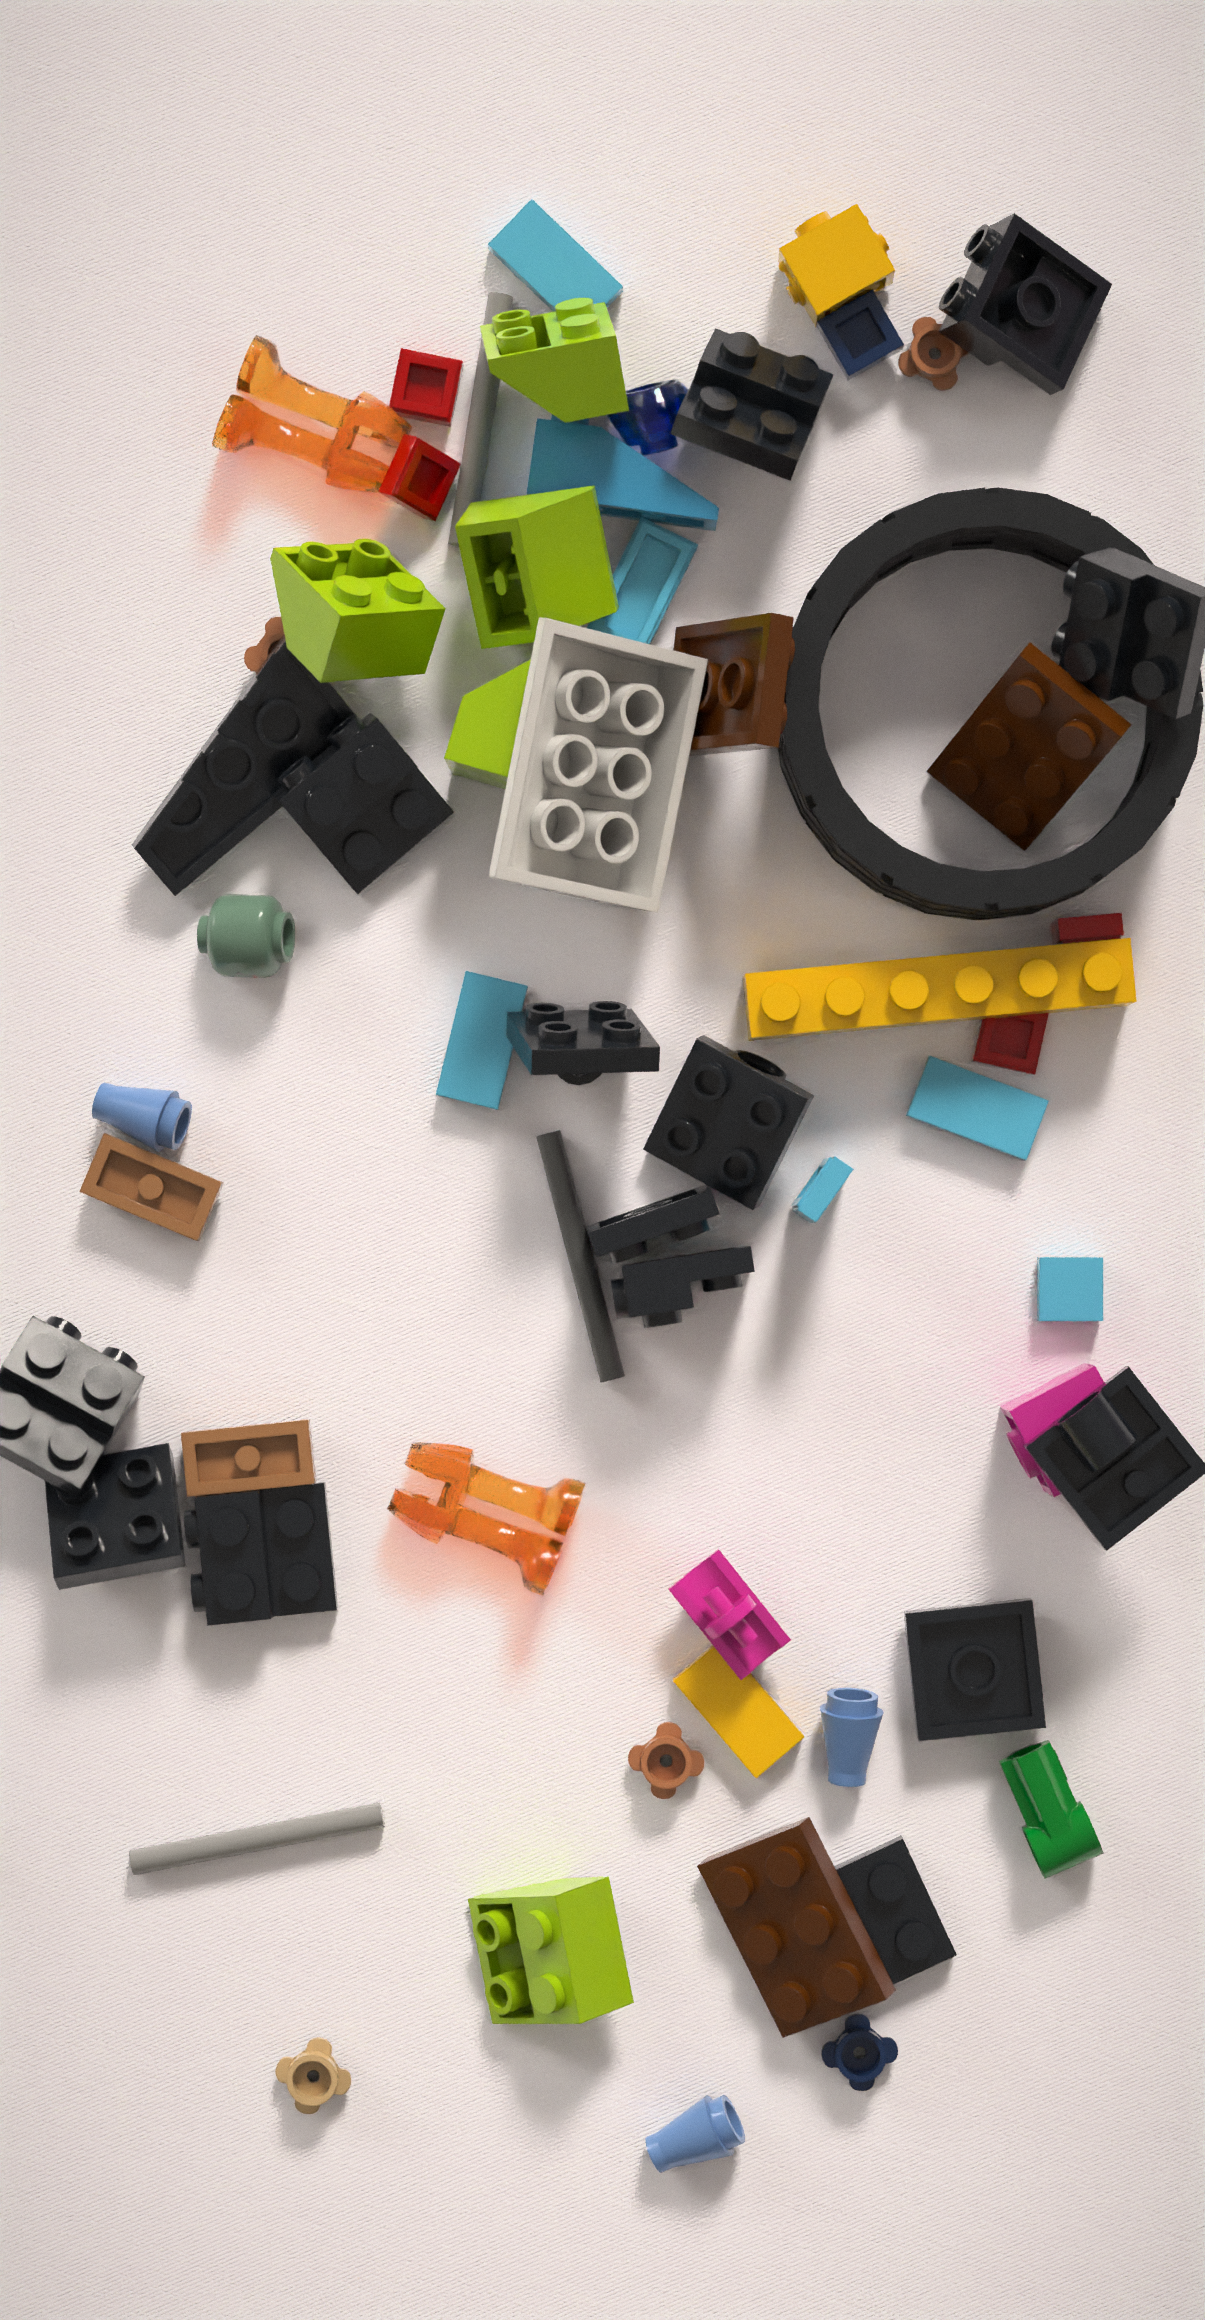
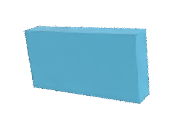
M533 199L488 243V250L553 312L556 311V304L574 298L593 299V304L605 302L608 308L623 292V286Z
M641 517L613 573L619 609L615 613L590 622L587 628L651 644L698 549V544Z
M469 971L465 972L436 1095L499 1110L514 1048L506 1037L507 1012L523 1011L528 990L527 985Z
M928 1056L906 1116L1025 1161L1030 1153L1049 1100L938 1058Z
M836 1156L823 1159L792 1203V1211L809 1223H816L854 1169Z

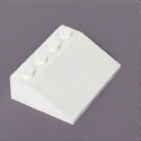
M539 617L488 877L612 906L658 913L708 659Z

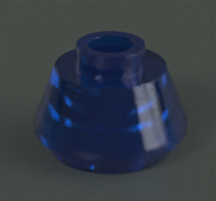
M678 379L626 390L629 411L606 416L625 444L628 446L639 445L642 455H651L673 449L678 446L677 437L670 433L689 388Z

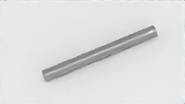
M498 292L488 293L483 325L491 324L493 316L510 311L512 309L513 297ZM482 336L448 544L459 547L455 525L471 502L481 501L500 379L489 371Z
M381 1802L132 1849L129 1850L130 1865L133 1875H139L385 1827Z

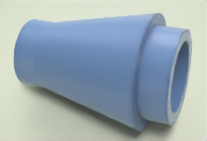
M103 1082L98 1088L92 1105L93 1119L108 1123L157 1152L163 1150L164 1147L177 1150L181 1146L187 1134L192 1115L191 1102L180 1099L178 1091L116 1086Z
M859 1688L831 1689L827 1692V1703L820 1706L828 1761V1782L843 1787L863 1786L866 1784L867 1768L884 1712L878 1707V1695L872 1691Z
M706 2095L658 2132L647 2136L645 2143L652 2163L660 2173H663L675 2167L733 2156L734 2147L745 2143V2133L738 2113L726 2095L715 2099Z

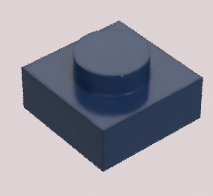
M873 289L817 321L816 327L847 381L900 352L904 347V343Z

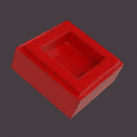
M401 348L388 408L389 414L451 427L464 367L463 361Z
M404 434L378 492L419 517L436 522L461 463L422 439Z
M1122 913L1058 918L1051 923L1053 945L1121 939V936L1124 935Z
M1049 1013L982 1019L972 1062L1035 1075Z

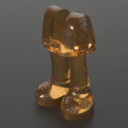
M256 334L247 350L237 378V393L254 400L280 406L337 429L334 438L330 439L264 412L243 397L231 394L218 421L212 447L230 453H236L249 446L272 449L302 459L326 470L325 484L347 490L379 493L378 491L389 466L371 456L351 449L356 435L359 434L380 444L397 449L403 435H410L412 426L384 402L365 391L352 400L319 389L294 377L281 366L277 345L271 340Z
M411 1443L404 1464L415 1471L423 1473L428 1478L445 1482L439 1500L436 1501L422 1493L395 1488L387 1510L418 1535L435 1544H438L447 1534L481 1545L507 1557L519 1566L523 1586L533 1593L544 1596L565 1541L512 1525L463 1505L467 1495L516 1512L536 1521L555 1533L567 1536L577 1513L586 1483L574 1478L564 1477L550 1487L531 1485L496 1474L474 1464L475 1452L473 1449L440 1443Z

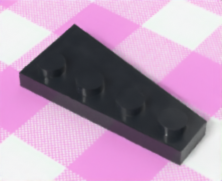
M285 634L131 844L174 896L178 895L282 807L273 796L283 787L278 782V778L292 764L304 756H308L311 761L315 760L331 746V743L327 740L328 735L344 720L355 714L329 682L320 683L287 649Z

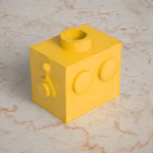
M858 204L851 206L832 218L827 211L811 217L795 229L794 232L798 238L779 248L778 267L781 272L785 273L788 279L789 286L786 287V290L794 304L799 303L805 308L815 328L817 321L872 289L874 293H877L893 283L895 268L888 258L887 251L890 250L881 233L877 235L872 230L867 216L862 213Z

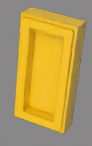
M713 1645L673 1678V1682L755 1778L759 1777L804 1738V1734L752 1673L740 1680Z

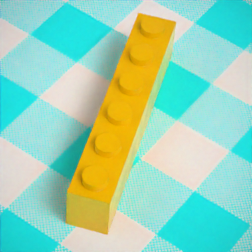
M1131 938L745 973L743 976L748 1041L972 1021L1039 1013L1123 1007L1137 1002Z

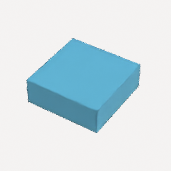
M1037 1257V1321H1103V1257Z

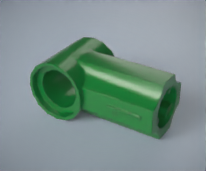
M1049 1740L1030 1744L998 1761L1025 1822V1825L1021 1827L1044 1879L1104 1854L1087 1812L1081 1801L1076 1802L1057 1753L1053 1750Z

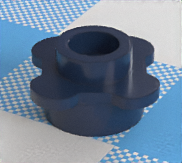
M855 2013L845 2019V2029L835 2041H828L823 2045L821 2057L827 2067L838 2068L842 2075L849 2079V2084L854 2090L867 2091L874 2086L875 2078L883 2071L885 2064L896 2060L898 2047L893 2038L882 2037L870 2027V2020L866 2015ZM860 2046L866 2050L862 2058L854 2056L853 2052L856 2047Z

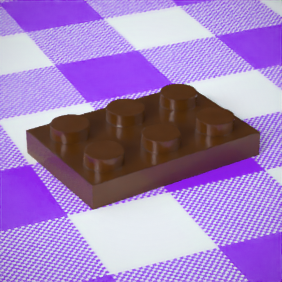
M765 613L676 627L673 650L708 659L689 756L779 748L780 735L787 721V707L784 702L787 672L792 665L795 655V643L792 638L794 617L776 613Z
M1029 642L926 772L1023 851H1026L1132 724L1083 684L1074 680L1067 671Z
M810 1817L708 1856L697 1865L782 2038L885 2001L896 1991Z

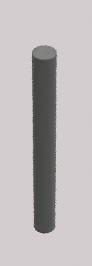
M558 1130L536 1136L600 1383L625 1377L561 1131Z

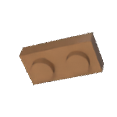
M104 1133L79 1192L195 1241H200L224 1182Z
M310 1419L181 1433L187 1497L316 1483Z

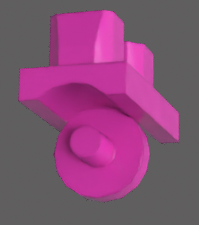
M719 1548L668 1588L740 1680L791 1641L790 1637Z

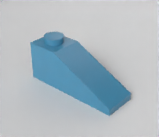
M553 414L551 420L537 418L527 495L595 486L601 516L637 521L643 517L658 524L716 531L719 507L602 427L589 425L590 418L567 423Z

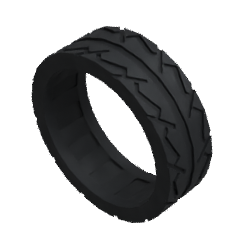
M999 487L938 493L889 513L846 544L807 593L792 630L795 655L792 665L787 672L784 698L787 707V721L779 740L780 768L800 816L806 821L805 824L836 863L876 893L883 894L882 896L925 914L968 920H990L1034 914L1084 893L1145 846L1174 808L1176 798H1179L1198 750L1203 712L1201 670L1191 714L1174 719L1152 708H1146L1143 752L1132 786L1112 819L1091 840L1068 854L1024 869L972 870L940 864L902 847L870 822L846 792L825 746L819 712L821 666L829 641L847 612L876 583L912 562L956 550L995 549L1027 555L1066 573L1075 562L1079 561V557L1108 547L1116 548L1153 564L1142 548L1104 519L1091 515L1092 512L1044 493Z

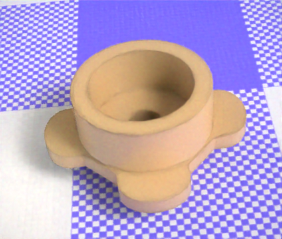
M312 2038L309 2040L304 2051L295 2057L286 2056L281 2058L276 2066V2078L279 2082L287 2084L290 2095L295 2099L296 2109L303 2114L316 2113L320 2105L327 2102L333 2094L344 2095L351 2085L350 2072L338 2066L331 2055L332 2044L325 2038ZM316 2070L320 2078L314 2082L310 2081L307 2077L309 2071Z

